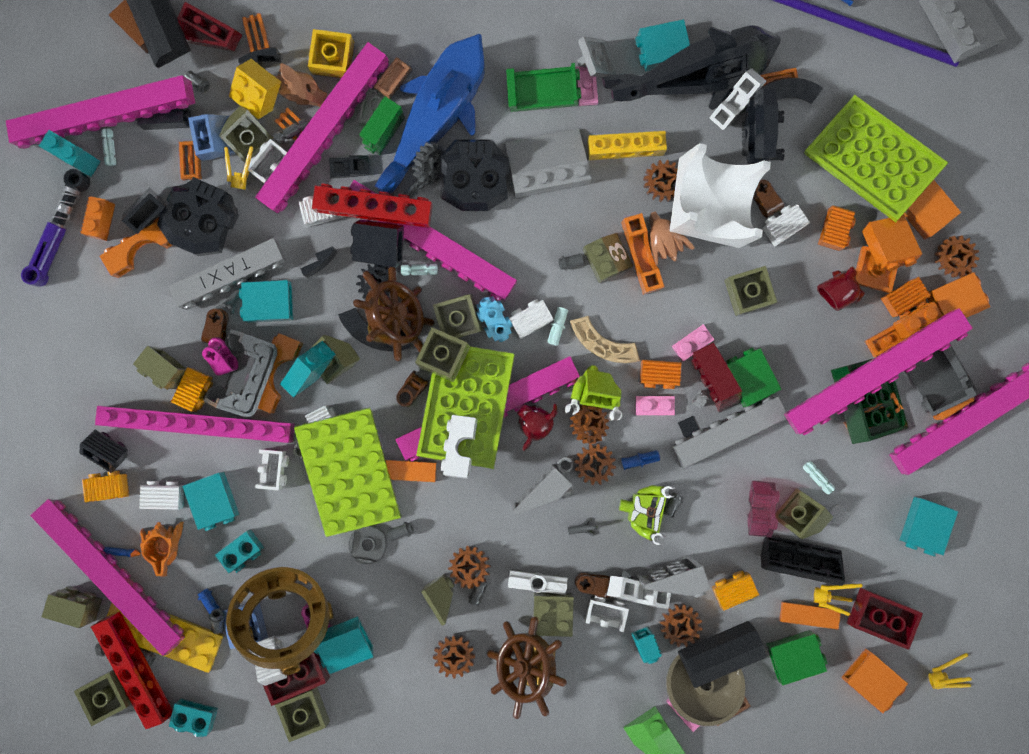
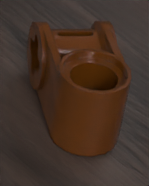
M760 180L753 199L763 216L769 218L783 209L784 203L769 181ZM762 187L763 191L759 192L758 189Z
M211 309L207 312L201 336L203 343H209L210 339L215 337L225 342L229 315L225 310ZM215 315L220 316V320L216 319Z
M413 370L397 393V402L403 407L411 406L430 381L424 380ZM402 394H410L411 399L408 403L401 402Z
M582 572L575 577V585L580 592L610 598V596H607L610 576ZM586 579L588 584H585L583 587L580 582Z

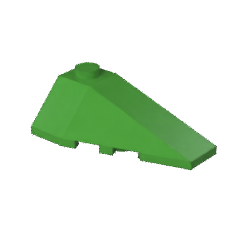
M656 706L623 727L633 744L645 754H686Z

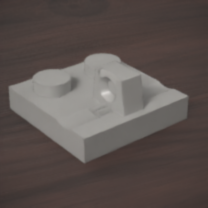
M582 37L578 40L583 54L582 57L577 59L579 67H587L590 76L593 77L616 75L604 40L590 37Z

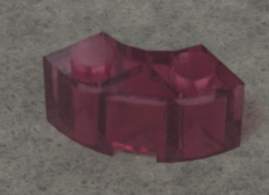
M751 482L748 498L750 511L747 514L748 535L772 537L774 530H777L778 520L775 518L776 502H779L780 494L773 482Z

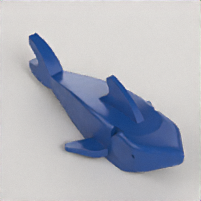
M476 34L450 44L442 52L427 76H419L400 86L401 92L416 94L417 96L409 113L394 161L388 165L375 184L378 192H387L391 195L403 180L406 172L415 164L413 159L416 158V151L420 152V146H425V142L437 143L458 120L461 121L471 136L475 135V109L471 101L475 97L485 74L481 34Z

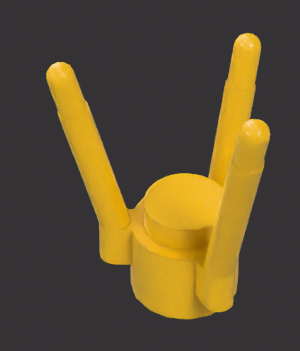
M253 146L249 148L243 173L234 172V176L231 173L228 147H224L227 182H231L230 187L246 190Z
M821 585V588L815 587L813 601L814 603H819V607H826L849 616L850 613L828 603L831 602V599L852 602L853 599L831 595V591L828 590L861 588L863 585Z
M965 653L939 667L932 668L933 673L928 674L932 688L971 687L969 683H960L971 681V677L949 679L946 672H941L968 657V654Z

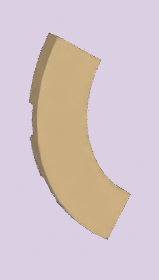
M589 316L570 320L571 327L578 340L594 355L616 363L640 361L635 343L621 344L605 339L595 330Z

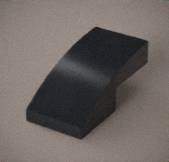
M277 48L260 49L240 57L238 63L241 65L252 59L262 66V62H281V54Z
M368 155L329 158L330 179L369 175Z
M332 246L315 253L318 261L300 268L303 276L308 278L326 267L337 254L336 249Z

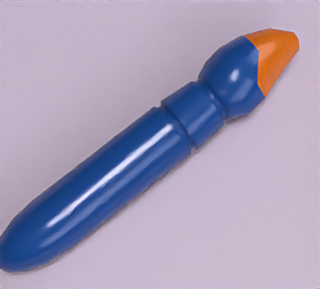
M104 547L105 549L103 550L107 555L127 557L140 555V552L136 549Z

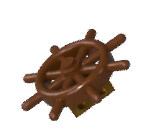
M389 267L388 269L389 280L379 284L370 272L365 271L363 278L371 289L365 301L356 299L353 301V305L357 308L365 309L369 333L366 337L367 341H378L393 346L394 359L396 361L402 359L401 346L411 342L420 352L423 344L418 337L422 332L423 325H434L433 319L424 317L421 304L417 298L422 292V288L417 286L411 291L406 285L397 282L395 267ZM384 291L390 292V299L387 297ZM405 320L411 321V326ZM400 327L405 332L406 336H400Z
M535 616L531 618L528 633L515 634L510 622L505 621L503 627L508 639L502 645L499 653L493 650L487 652L489 658L497 660L496 668L499 683L491 688V693L495 695L503 690L515 701L514 719L520 718L523 703L537 702L541 714L545 717L548 716L549 709L544 697L551 691L553 684L562 687L567 684L566 679L556 675L555 653L562 646V642L556 640L549 645L542 637L537 635L538 618ZM525 641L526 647L523 653L520 643ZM513 651L518 660L511 658ZM510 666L514 667V672H512L511 674ZM520 677L517 688L514 681ZM526 685L530 687L531 694L525 693Z

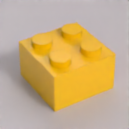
M313 29L308 60L310 72L313 75L342 78L352 64L355 43L352 35Z
M250 59L236 67L229 97L247 109L257 119H260L273 111L281 81Z

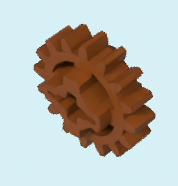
M659 160L657 166L652 163L651 169L646 170L645 173L649 176H644L643 180L647 181V183L643 187L649 188L647 195L652 193L653 200L659 197V202H662L664 198L669 202L671 196L674 198L675 188L671 191V184H674L677 178L678 168H675V162L669 165V160H666L665 164H662V161ZM657 171L658 177L652 180V175ZM663 178L664 180H667L668 182L665 184L664 182H661L660 180Z
M962 235L957 238L952 236L949 239L943 240V244L937 247L940 252L935 253L939 257L935 263L941 264L938 268L939 270L945 269L944 275L951 273L953 278L957 276L963 277L965 273H972V269L977 267L974 262L980 260L979 257L975 256L979 250L973 249L976 245L975 243L969 244L970 238L963 240ZM955 255H958V256L962 255V257H959V258H956V257H955V258H952V257L955 256Z
M579 405V412L575 416L570 417L573 421L570 427L575 429L572 434H577V440H582L583 444H596V442L602 441V437L607 436L605 430L610 428L606 425L609 422L608 419H605L607 412H602L603 408Z
M589 444L588 450L582 447L583 453H577V456L580 458L579 460H574L578 464V467L574 469L575 471H580L578 474L579 478L585 477L583 482L586 483L590 480L591 485H594L595 481H597L599 485H602V479L608 482L607 476L614 475L611 469H616V466L612 465V462L616 461V459L610 458L612 451L605 452L606 446L600 449L599 444H596L595 448H593L592 444ZM596 451L602 453L606 458L600 459L597 457ZM588 454L589 459L586 463L582 464L584 457ZM593 457L597 462H600V465L597 466V471L594 467H590V464L593 463ZM608 465L606 472L602 475L601 470L604 466ZM584 471H592L594 477L588 476Z
M466 546V551L463 548H459L460 554L453 553L455 559L449 560L453 564V566L448 567V570L453 571L450 578L456 577L454 583L459 584L461 582V588H465L467 585L468 589H473V584L476 587H480L479 581L486 582L484 576L490 575L486 571L487 568H491V565L486 564L489 557L483 558L485 552L480 551L478 553L477 547H474L472 550L471 546ZM473 555H475L481 563H477ZM469 565L477 566L476 568L470 570L463 569V567H467ZM459 572L464 574V579L460 576Z
M683 603L681 608L674 604L673 610L671 608L667 609L668 614L662 613L665 619L659 621L660 624L664 625L660 628V631L666 632L663 637L665 639L669 638L671 645L676 642L677 647H680L681 643L688 647V641L694 644L693 638L700 637L697 631H702L703 629L698 625L702 623V620L696 618L699 615L697 611L692 613L693 608L691 606L686 609V605ZM690 618H692L693 620V628L690 626L689 623L691 620ZM669 623H671L672 625L671 633L669 632L668 628ZM678 623H680V624L683 623V624H684V627H683V628H682V627H678L677 624H678Z
M453 634L452 639L445 636V642L440 640L438 642L440 647H435L434 649L438 653L433 655V659L438 660L434 666H440L439 673L445 671V677H448L449 674H452L453 679L456 678V674L463 677V671L469 673V666L474 665V662L470 660L475 658V654L471 653L474 647H468L470 641L466 640L463 642L462 635L459 639H456L455 634ZM450 645L448 651L442 652L446 646ZM458 645L462 646L465 651H462ZM452 653H455L457 656L456 660H453ZM461 662H465L462 667L458 668Z

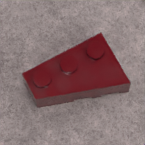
M184 2L177 17L189 44L234 52L242 37V34L187 2Z
M713 342L693 352L692 365L695 370L699 371L701 381L707 387L718 412L720 413L740 403L742 390L715 343Z

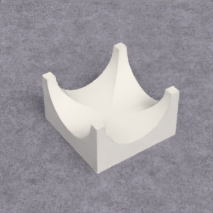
M699 143L679 158L670 232L736 248H741L761 238L763 230L754 228L751 223V203L759 181L770 170L771 162L763 160L750 165L720 163L705 155L707 145Z

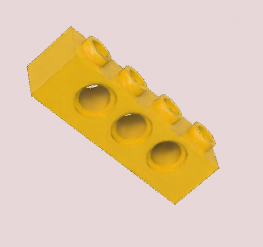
M666 131L589 135L587 141L588 160L664 156L667 150Z

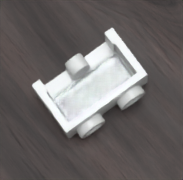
M270 139L260 147L258 155L251 158L248 171L265 184L287 152Z
M259 449V453L263 454L262 464L258 466V472L261 473L260 483L256 484L255 488L282 490V487L286 486L287 482L284 468L288 467L289 456L286 455V451Z
M595 595L594 598H589L584 620L588 624L591 621L599 623L602 627L608 628V626H612L624 632L629 608L624 606L625 602L614 600L612 603L606 601L604 597Z

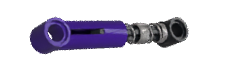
M69 169L64 174L65 193H62L63 198L55 209L57 212L55 216H52L53 221L47 222L29 265L21 272V279L26 284L42 287L48 282V271L66 233L64 228L66 226L64 224L66 220H69L68 215L70 216L74 209L72 206L76 204V197H79L80 192L86 191L90 186L89 177L77 169ZM79 177V182L75 184V179ZM34 273H37V278L33 280Z

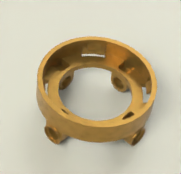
M277 567L264 570L252 576L237 590L227 611L226 625L231 642L247 661L258 667L280 669L282 674L291 675L301 670L299 662L309 657L321 644L327 632L329 620L334 619L330 602H327L320 586L310 575L294 568ZM297 579L305 584L309 582L313 587L309 591L303 585L295 582ZM286 591L300 595L306 600L310 608V623L305 634L293 645L282 649H268L259 645L254 640L253 631L250 626V618L255 607L267 596L272 600L280 599L286 596ZM248 593H252L253 595L249 598L243 610L238 609Z

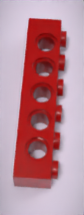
M321 184V186H315L312 210L315 213L430 228L433 205L431 201H428V198L424 197L410 199L408 195L398 194V197L390 196V193L387 192L373 194L370 190L366 189L352 191L350 187L341 186L340 189H337L329 184ZM333 196H339V201L336 204L330 203ZM352 199H358V204L356 206H349V203ZM370 202H378L377 207L369 209L368 205ZM390 204L397 205V209L394 212L387 211ZM409 207H416L414 214L409 215L406 213Z
M119 611L104 617L92 625L91 629L145 730L163 724L171 717L173 709L123 615Z

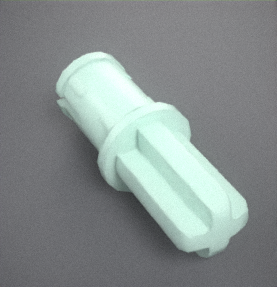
M557 307L554 321L550 324L552 328L548 338L549 344L554 346L559 344L562 330L565 329L564 323L569 310Z

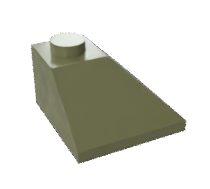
M239 106L226 119L219 135L244 163L246 162L250 146H253L251 157L253 158L265 142L273 139L255 117L242 106Z
M323 335L313 346L323 341L336 354L321 375L325 383L329 384L351 369L360 358L349 343Z
M798 488L773 516V519L801 539L822 532L833 518L824 506Z
M445 574L425 585L421 591L442 626L446 624L454 593L453 587L455 586L449 576L446 577Z

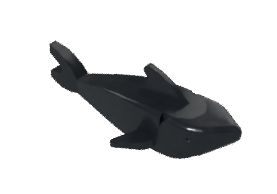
M755 25L734 29L731 32L710 27L708 30L709 37L682 49L644 75H611L602 77V83L605 88L611 89L613 101L620 102L640 99L646 95H682L713 92L709 103V108L713 110L728 98L734 90L733 87L746 71L753 69L759 75L765 71L781 39L778 35Z

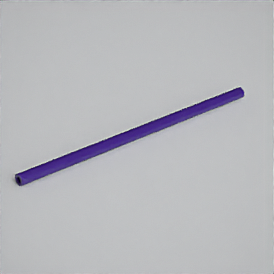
M772 0L951 66L957 67L959 62L954 64L950 55L946 52L802 0Z

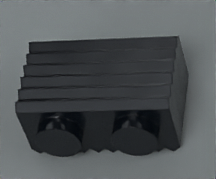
M94 429L80 443L79 453L112 473L127 458L128 449L122 442L112 440L107 433Z

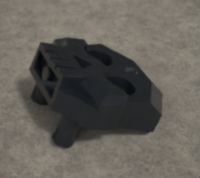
M775 89L760 90L754 94V97L747 104L746 119L742 122V156H746L748 165L759 163L763 160L768 162L769 160H784L785 154H782L785 152L784 148L776 149L778 123L784 122L785 116L782 115L785 113L784 111H778Z
M455 139L440 155V171L444 174L440 197L460 211H489L508 199L505 176L509 173V157L498 147L493 139ZM469 158L479 159L475 163V165H473ZM459 174H462L464 176L463 180L461 181L457 180V176ZM488 174L492 175V179L490 181L486 180V176Z
M195 177L186 184L173 186L166 199L169 204L161 213L157 222L158 227L168 242L196 256L222 253L228 230L234 228L239 217L232 195ZM203 200L207 201L204 205L202 204ZM186 211L187 215L182 217V212ZM209 223H213L211 229L208 228Z

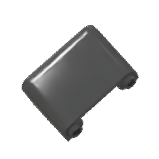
M230 329L226 342L230 349L238 352L236 356L238 369L230 372L225 388L216 385L209 388L204 402L217 409L243 417H250L257 411L277 356V348L268 341Z
M952 346L941 352L939 350L932 353L934 356L925 362H922V360L915 364L917 367L908 372L923 396L924 402L921 403L926 413L930 412L932 416L977 396L976 387Z

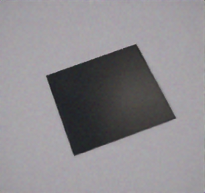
M693 416L678 422L684 437H688L694 431L699 430Z

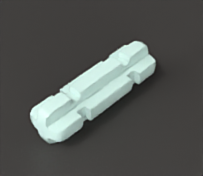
M110 128L101 129L103 154L105 155L104 162L107 166H115L117 162L116 157H114L116 154L114 140H112L113 131Z
M427 264L401 265V274L403 276L410 274H438L437 264H430L429 266Z
M808 461L803 466V469L810 473L809 476L819 487H822L826 494H830L835 490L833 484L828 482V479L819 469H816L813 462Z

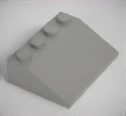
M918 0L954 64L1007 40L985 0Z
M579 129L505 142L515 198L590 184L591 176Z
M551 465L512 505V513L516 515L557 501L561 497L565 499L572 491L570 489L572 484Z
M689 555L635 573L636 578L647 590L694 597L704 596L706 591L711 590L704 567Z

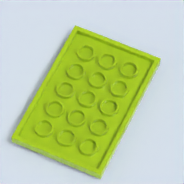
M856 95L848 101L804 151L806 156L894 222L900 219L948 164L947 161Z
M470 347L454 382L432 373L416 456L441 461L446 459L447 451H444L445 439L449 438V432L447 431L448 420H451L452 415L472 417L478 420L475 440L465 439L461 441L458 445V453L462 457L471 458V466L494 470L515 356L513 353Z
M371 407L294 427L326 537L401 518Z

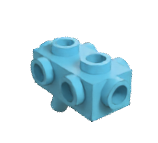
M493 296L483 297L479 304L476 305L479 310L476 314L480 322H485L487 327L484 330L488 338L493 337L494 341L499 340V342H503L512 333L510 328L513 325L508 316L504 318L502 312L505 309L500 300L496 301Z

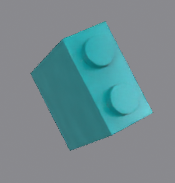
M684 19L640 28L638 35L635 37L637 48L640 47L641 50L639 55L640 64L644 66L645 72L650 71L690 45Z
M48 130L39 145L42 149L90 177L93 176L101 163L100 160L51 130Z
M290 281L241 283L242 288H239V297L242 299L240 317L243 318L244 322L293 320L292 283Z
M323 341L319 342L296 359L280 385L293 398L320 378L336 354Z
M219 472L182 486L198 530L202 528L205 531L217 527L216 523L222 521L223 524L235 521L234 517L240 515L225 472Z
M914 497L899 540L906 543L905 547L917 550L918 547L924 549L923 553L934 557L936 554L944 556L958 511Z
M358 616L327 628L325 637L314 651L316 654H319L321 665L323 668H327L329 674L374 657L373 644Z

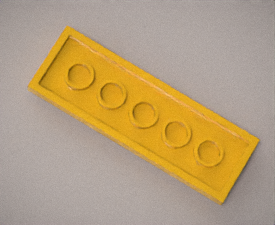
M111 603L107 616L120 610ZM168 614L170 616L169 620L174 625L177 624L183 629L184 632L182 634L186 638L168 655H164V657L209 673L216 659L224 634H214L208 628ZM123 615L138 646L161 655Z

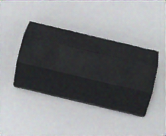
M126 0L155 67L160 68L191 51L169 0Z
M771 535L765 536L761 551V568L843 586L845 583L841 550Z
M749 621L678 650L694 689L766 658L762 640L757 630Z

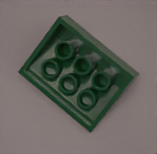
M872 359L832 369L831 373L834 383ZM886 381L881 384L882 388L877 392L865 394V399L857 404L852 402L847 405L848 409L843 414L852 444L872 441L909 428L904 409L900 407V411L896 413L895 409L898 407L894 400L891 399V394L894 393L898 403H900L899 406L902 405L895 381L891 383ZM877 404H882L877 408L873 409L872 411L864 413V411L868 410L869 408L875 407Z

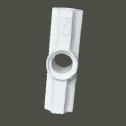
M510 570L508 587L531 590L536 593L546 592L566 595L568 578L544 575L539 572L529 573ZM535 578L543 580V584L540 587H535L532 584Z

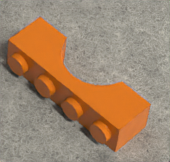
M640 213L624 218L621 224L642 294L645 295L662 290L664 284L660 270L656 266L650 250L648 231L643 214Z
M159 218L155 219L150 226H145L138 234L125 237L117 246L105 249L104 253L99 256L111 276L120 278L133 270L135 254L146 244L157 243L166 249L173 246L158 227L157 222Z
M280 333L271 342L277 348V356L258 405V409L268 413H275L281 399V395L274 386V374L277 368L287 361H296L304 344Z

